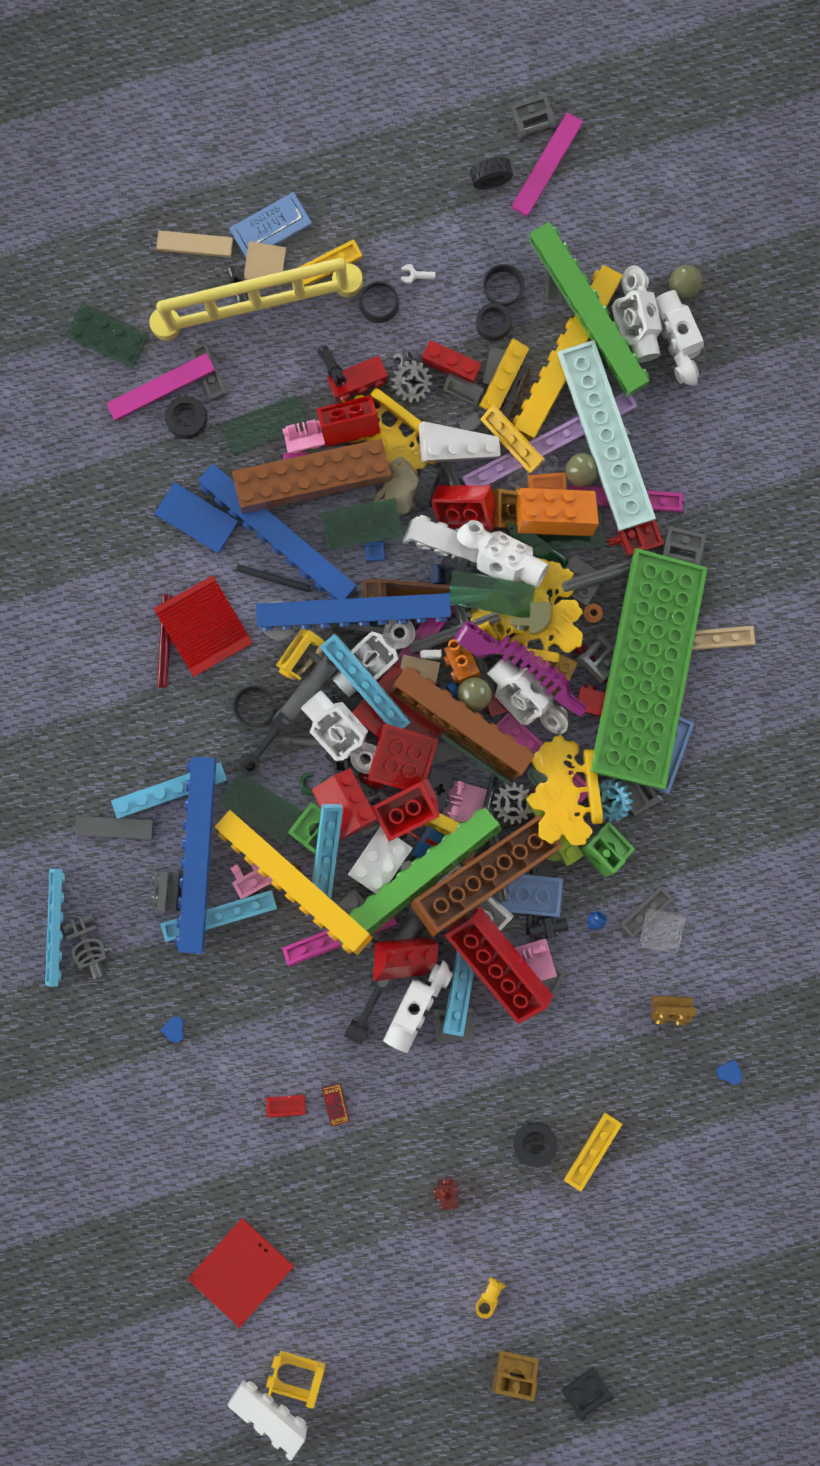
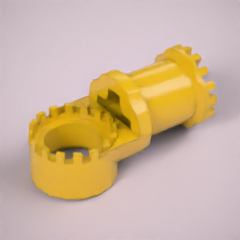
M491 1277L488 1280L490 1283L486 1292L482 1293L480 1300L476 1304V1312L483 1319L491 1317L498 1304L499 1294L505 1288L502 1282L498 1283V1280L496 1282V1279L494 1280ZM482 1303L490 1305V1311L486 1314L481 1313L479 1310V1306Z

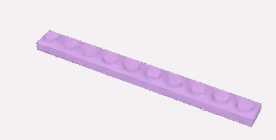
M624 392L614 397L620 416L637 408L633 397L627 398ZM579 416L530 441V444L542 457H545L585 436ZM509 452L463 476L462 480L465 485H491L524 467Z

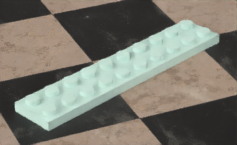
M592 340L558 351V357L589 448L595 460L618 532L655 520V514L595 341Z

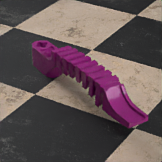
M466 621L455 635V639L460 645L479 658L484 659L488 654L501 653L503 655L502 660L505 662L512 654L514 658L511 663L514 665L519 659L523 660L520 665L521 668L524 669L529 664L531 665L528 670L530 674L535 669L538 670L534 678L539 680L545 675L540 684L542 687H545L552 681L545 692L548 696L559 686L560 688L556 691L557 694L554 696V699L579 716L585 713L587 706L573 696L569 688V680L565 678L566 675L558 673V669L555 666L552 668L548 661H542L543 658L540 655L538 657L535 656V652L532 650L530 652L527 651L526 646L523 645L521 647L518 645V641L508 642L510 637L507 635L502 641H497L470 621Z

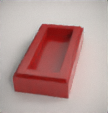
M305 1094L266 1097L267 1118L306 1115Z

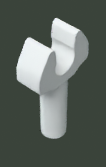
M407 264L401 268L402 272L411 273L409 277H401V281L405 284L411 285L415 279L435 280L436 272L416 271L412 264Z

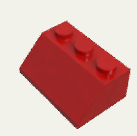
M372 395L316 408L326 447L336 446L347 441L353 442L364 437H373L381 433Z
M438 485L431 498L438 522L448 525V528L455 530L474 520L482 523L485 530H493L495 498L491 485Z
M351 769L330 777L311 790L320 808H322V804L342 805L343 812L339 841L371 827L377 820Z
M428 779L371 807L389 842L440 817L436 794Z
M429 937L375 942L373 980L381 981L427 975L437 963L438 943Z

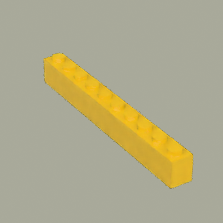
M602 265L600 270L596 269L592 277L594 282L590 287L592 290L595 289L597 291L602 306L605 305L607 307L623 275L605 265ZM576 315L568 320L565 326L567 329L565 335H560L556 343L559 346L556 351H551L547 359L550 361L548 366H543L539 373L541 378L538 384L536 382L533 384L530 393H532L530 399H525L521 406L523 410L521 415H516L512 423L529 441L534 440L566 383L558 351L586 343L590 339Z
M231 810L215 825V828L219 831L217 835L224 842L229 840L232 843L230 847L238 854L243 852L246 855L243 858L251 866L256 864L259 867L257 871L264 878L269 876L273 879L271 884L279 891L283 888L287 892L285 896L292 903L297 901L301 905L299 909L307 916L312 914L315 917L313 922L321 929L325 926L329 930L327 934L333 940L337 941L339 939L344 944L341 947L349 954L354 952L358 955L372 940L373 937Z

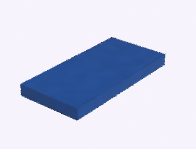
M175 482L154 513L157 517L218 554L239 523L231 516Z

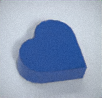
M173 1017L160 1031L170 1041L174 1043L180 1042L184 1038V1031L182 1030L184 1021L180 1017Z
M736 1060L720 1065L717 1068L716 1073L721 1080H727L733 1085H737L742 1081V1074Z

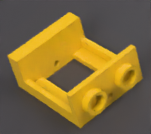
M300 629L276 664L280 668L278 672L291 680L293 678L300 680L301 677L291 670L309 644L320 647L325 641L310 630Z
M280 1350L279 1356H274L271 1368L275 1369L273 1376L269 1375L266 1388H269L268 1396H271V1392L307 1402L306 1407L314 1409L325 1363ZM283 1364H291L315 1371L310 1391L281 1382L277 1375L279 1367Z

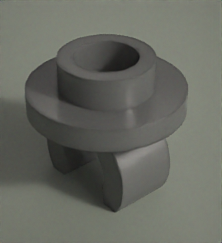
M406 349L400 350V354L393 356V359L396 360L401 358V363L398 365L404 366L405 361H408L411 365V361L414 360L412 353Z

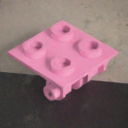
M319 420L306 421L308 430H306L305 424L302 422L304 431H300L299 423H297L298 432L296 431L295 424L282 429L288 454L300 453L302 450L309 448L317 449L325 445Z
M454 780V785L448 794L449 803L444 808L443 815L455 821L467 822L472 818L474 812L479 809L482 810L487 789Z
M546 939L515 947L541 981L557 976Z

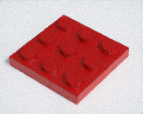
M383 723L367 779L404 790L428 779L439 739Z

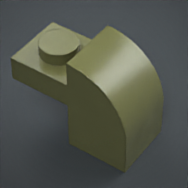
M531 602L530 618H511L510 625L516 627L518 631H527V627H530L531 635L540 634L549 627L552 621L553 604L550 602Z

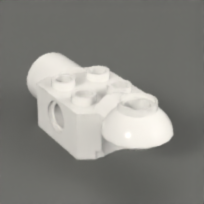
M633 265L628 267L622 276V290L626 296L615 300L612 305L615 322L619 327L620 335L627 339L629 345H631L632 353H635L639 363L656 359L661 355L657 337L662 331V325L655 295L653 292L646 290L649 284L648 276L640 267Z
M675 290L669 291L655 298L662 325L661 335L664 340L667 339L669 353L672 357L674 356L677 364L674 372L680 384L685 383L690 386H696L699 371L696 363L690 359L700 354L701 349L704 347L703 339L689 307L681 303Z
M469 521L460 527L457 532V539L461 544L469 548L479 549L477 569L509 586L525 582L538 588L548 571L549 564L534 557L532 547L500 531L489 533L484 529L482 523L478 521Z
M409 620L407 624H397V621H389V624L385 625L383 634L371 631L351 652L377 681L399 660L397 649L405 648L412 643L415 637V628ZM403 628L405 630L404 637L396 638L394 635L395 629ZM340 670L332 677V680L348 697H351L357 691Z
M508 658L506 662L500 659L487 672L498 685L495 697L521 725H528L540 716L541 723L550 732L562 734L567 730L568 713L566 709L553 704L554 696L552 694L548 696L545 693L547 688L542 687L540 680L534 678L535 675L533 673L530 674L528 672L529 668H518Z
M320 690L301 707L305 714L313 721L310 733L335 761L344 760L350 755L351 763L357 771L365 774L369 773L376 747L365 741L368 730L343 702L333 704ZM362 754L370 755L371 760H365Z
M444 960L440 966L437 964L434 966L428 978V981L432 982L430 986L419 980L413 979L383 1040L385 1043L408 1053L418 1033L416 1028L420 1029L425 1020L424 1011H429L434 1001L431 998L432 995L437 997L442 987L446 989L453 975ZM413 1003L420 1006V1009L416 1012L409 1009V1006Z

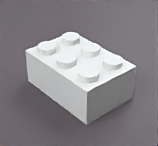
M380 826L348 875L377 894L381 891L380 889L384 884L390 883L413 848L399 838L389 842Z

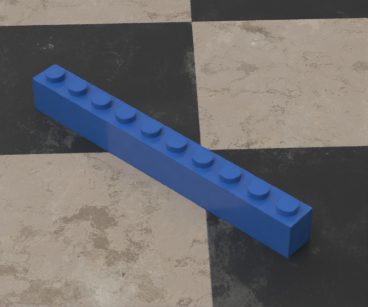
M213 463L198 479L201 485L199 488L205 494L211 493L215 497L214 501L219 506L223 507L225 505L230 509L228 513L235 519L239 517L243 520L242 525L250 532L252 529L257 532L258 535L256 537L264 544L266 542L271 544L273 552L278 556L280 554L284 555L286 563L292 568L298 567L301 570L299 573L306 580L311 578L315 582L314 586L320 592L325 590L329 594L328 598L330 600L348 599L357 589V586L267 509L242 514L234 481Z
M450 593L256 604L257 627L262 628V631H273V627H281V630H293V626H300V629H312V625H320V628H331V624H339V627H350V623H358V626H369L370 622H377V625H388L389 621H397V624H407L408 620H416V623L428 622L427 619H435V622H445L447 618L451 617Z
M191 757V761H188L187 764L190 780L186 781V792H189V797L185 800V811L188 812L187 819H184L183 822L186 838L182 840V850H185V856L181 858V869H184L183 877H180L179 881L182 897L178 898V908H181V915L177 917V928H180L179 936H176L175 947H178V952L202 954L204 952L216 758Z

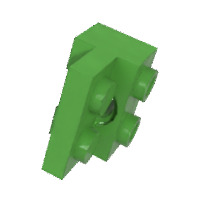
M311 802L288 833L316 855L319 825L311 835L309 833L317 823L320 824L321 809Z
M609 821L595 835L591 836L585 845L579 848L582 854L604 877L613 875L635 850Z

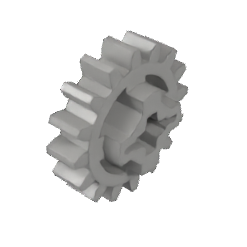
M405 361L404 366L398 365L399 371H393L396 378H391V381L395 382V385L391 387L397 389L395 395H401V400L407 398V402L412 403L413 399L415 402H419V397L426 398L424 392L430 393L427 387L432 385V382H428L432 375L426 374L429 370L428 368L422 369L423 363L417 364L416 361H411L410 365L408 361ZM407 370V374L401 377L403 373ZM412 379L418 381V383L411 384L405 382V380Z
M513 783L512 787L505 784V790L500 787V794H494L497 801H492V804L497 805V807L493 811H499L497 818L503 816L504 823L509 819L511 824H514V820H517L520 824L522 817L525 820L528 819L526 813L532 814V810L529 809L527 802L525 810L521 807L522 800L528 798L527 793L529 789L523 791L522 784L519 788L516 787V783ZM508 791H518L520 793L517 796H513ZM503 797L505 800V807L501 809L500 801ZM509 799H516L518 801L516 803L518 807L510 808L508 806L510 804ZM510 811H514L519 816L512 817L506 814Z

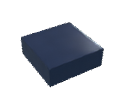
M437 563L431 564V583L446 585L445 569L440 568V565Z

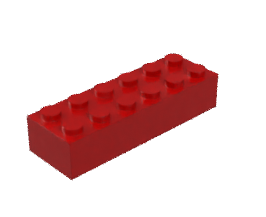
M480 906L449 927L444 936L517 1024L548 1008L553 994Z

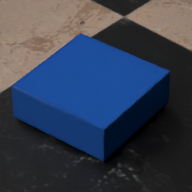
M384 541L365 542L366 562L385 561Z

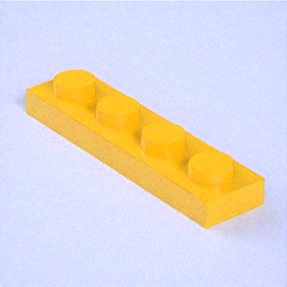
M353 239L300 267L337 258H343L346 263L352 264L362 259L363 256ZM333 272L303 279L304 287L323 279Z
M515 339L510 341L479 404L481 408L488 411L492 405H495L500 409L529 347Z
M492 405L481 417L480 420L495 436L499 437L500 442L529 473H533L545 460L495 405Z
M607 1113L603 1114L564 1178L565 1182L579 1191L583 1190L622 1126L621 1122Z

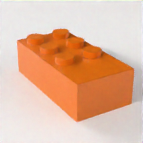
M520 488L515 500L518 533L593 536L599 524L595 491Z

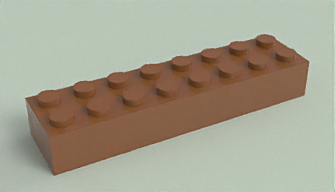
M382 438L232 471L242 514L389 482L391 477Z
M406 666L389 691L444 732L498 768L512 780L521 776L534 758V755L531 753L532 751L528 747L517 744L514 737L500 732V728L497 725L489 724L483 720L484 717L480 713L469 710L467 704L452 698V694L449 691L438 688L432 679H425L420 675V671L414 667Z
M540 815L413 900L410 904L432 937L448 928L563 847L558 840L550 844L539 837V822L542 820Z

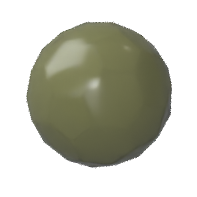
M692 265L679 266L671 273L669 279L670 290H675L678 297L684 300L696 296L703 285L700 271Z
M578 453L572 456L565 467L567 479L577 487H587L593 484L599 475L593 456L587 453Z
M478 677L464 680L457 691L458 700L467 704L468 709L473 712L486 708L492 698L489 684Z

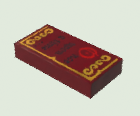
M341 1083L322 1087L330 1125L335 1126L350 1122Z

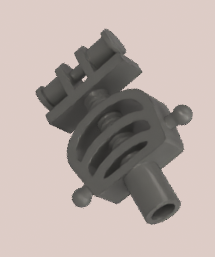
M90 913V915L85 917L83 915L80 916V921L76 922L75 919H72L70 923H64L62 926L65 933L74 929L75 933L66 936L67 940L78 936L82 940L72 949L71 954L74 962H70L69 966L74 968L77 965L79 969L88 966L93 979L104 975L100 961L107 959V953H113L114 949L112 947L106 949L105 942L102 939L88 938V932L98 929V925L87 927L88 923L95 922L93 913ZM78 925H82L83 930L80 931ZM91 941L97 942L100 946L92 947L90 943ZM83 946L84 950L77 955L79 947ZM93 950H100L101 953L95 954ZM86 953L87 957L81 960V957Z

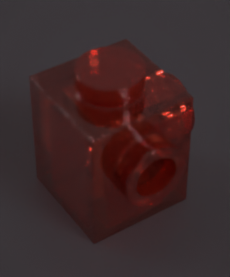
M453 1178L441 1179V1182H437L438 1188H434L435 1200H439V1210L458 1209L457 1181H453Z

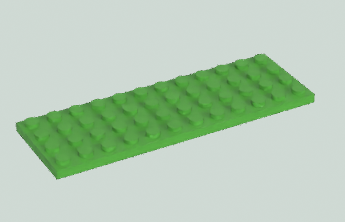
M638 548L634 550L590 772L661 790L666 789L708 567Z

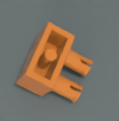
M456 639L450 640L448 647L444 648L446 656H443L447 667L451 666L452 672L450 674L454 683L458 682L460 686L468 678H481L480 671L471 652L460 645Z

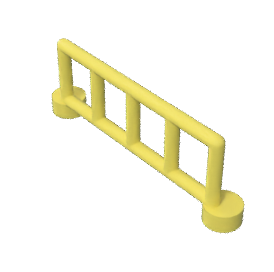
M337 258L161 300L157 303V309L150 317V327L157 338L169 341L176 338L182 328L332 292H337L343 297H353L362 289V273L357 266L346 263L343 258ZM333 272L332 281L304 287L303 279ZM292 282L293 290L265 297L260 296V289ZM248 293L250 299L248 301L217 308L215 300ZM201 303L204 304L206 311L179 317L174 311Z

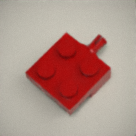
M656 520L620 531L617 537L607 539L609 547L621 544L627 557L633 556L636 548L648 551L664 545Z

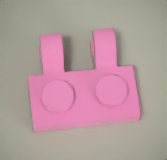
M239 864L231 867L237 879L232 884L240 899L269 885L273 879L269 876L264 878L257 871L259 867L256 864L252 866L254 871L245 876Z

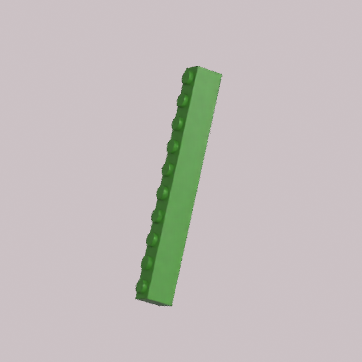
M548 222L530 233L529 242L591 341H595L599 354L628 398L647 387L649 375L639 365L637 355L630 351L627 339L620 335L617 323L610 319L607 307L605 305L602 306L597 291L591 289L588 277L585 273H581L576 258L571 257L568 245L559 238L558 229Z
M486 807L482 810H477L473 813L471 819L459 824L456 831L444 836L441 843L429 848L426 855L414 860L411 867L406 871L399 872L396 875V879L391 883L384 884L380 889L381 891L376 895L369 896L361 907L354 908L349 916L372 935L412 903L414 899L422 895L502 830L500 824Z

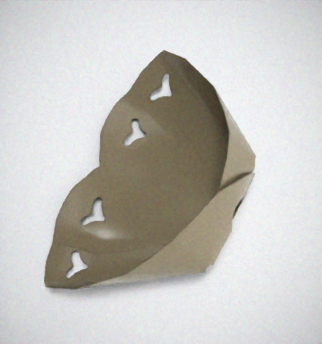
M398 457L389 466L391 473L390 481L385 482V485L377 493L372 504L375 518H398L409 513V510L411 511L417 505L413 501V497L416 493L419 477L411 464L403 457Z

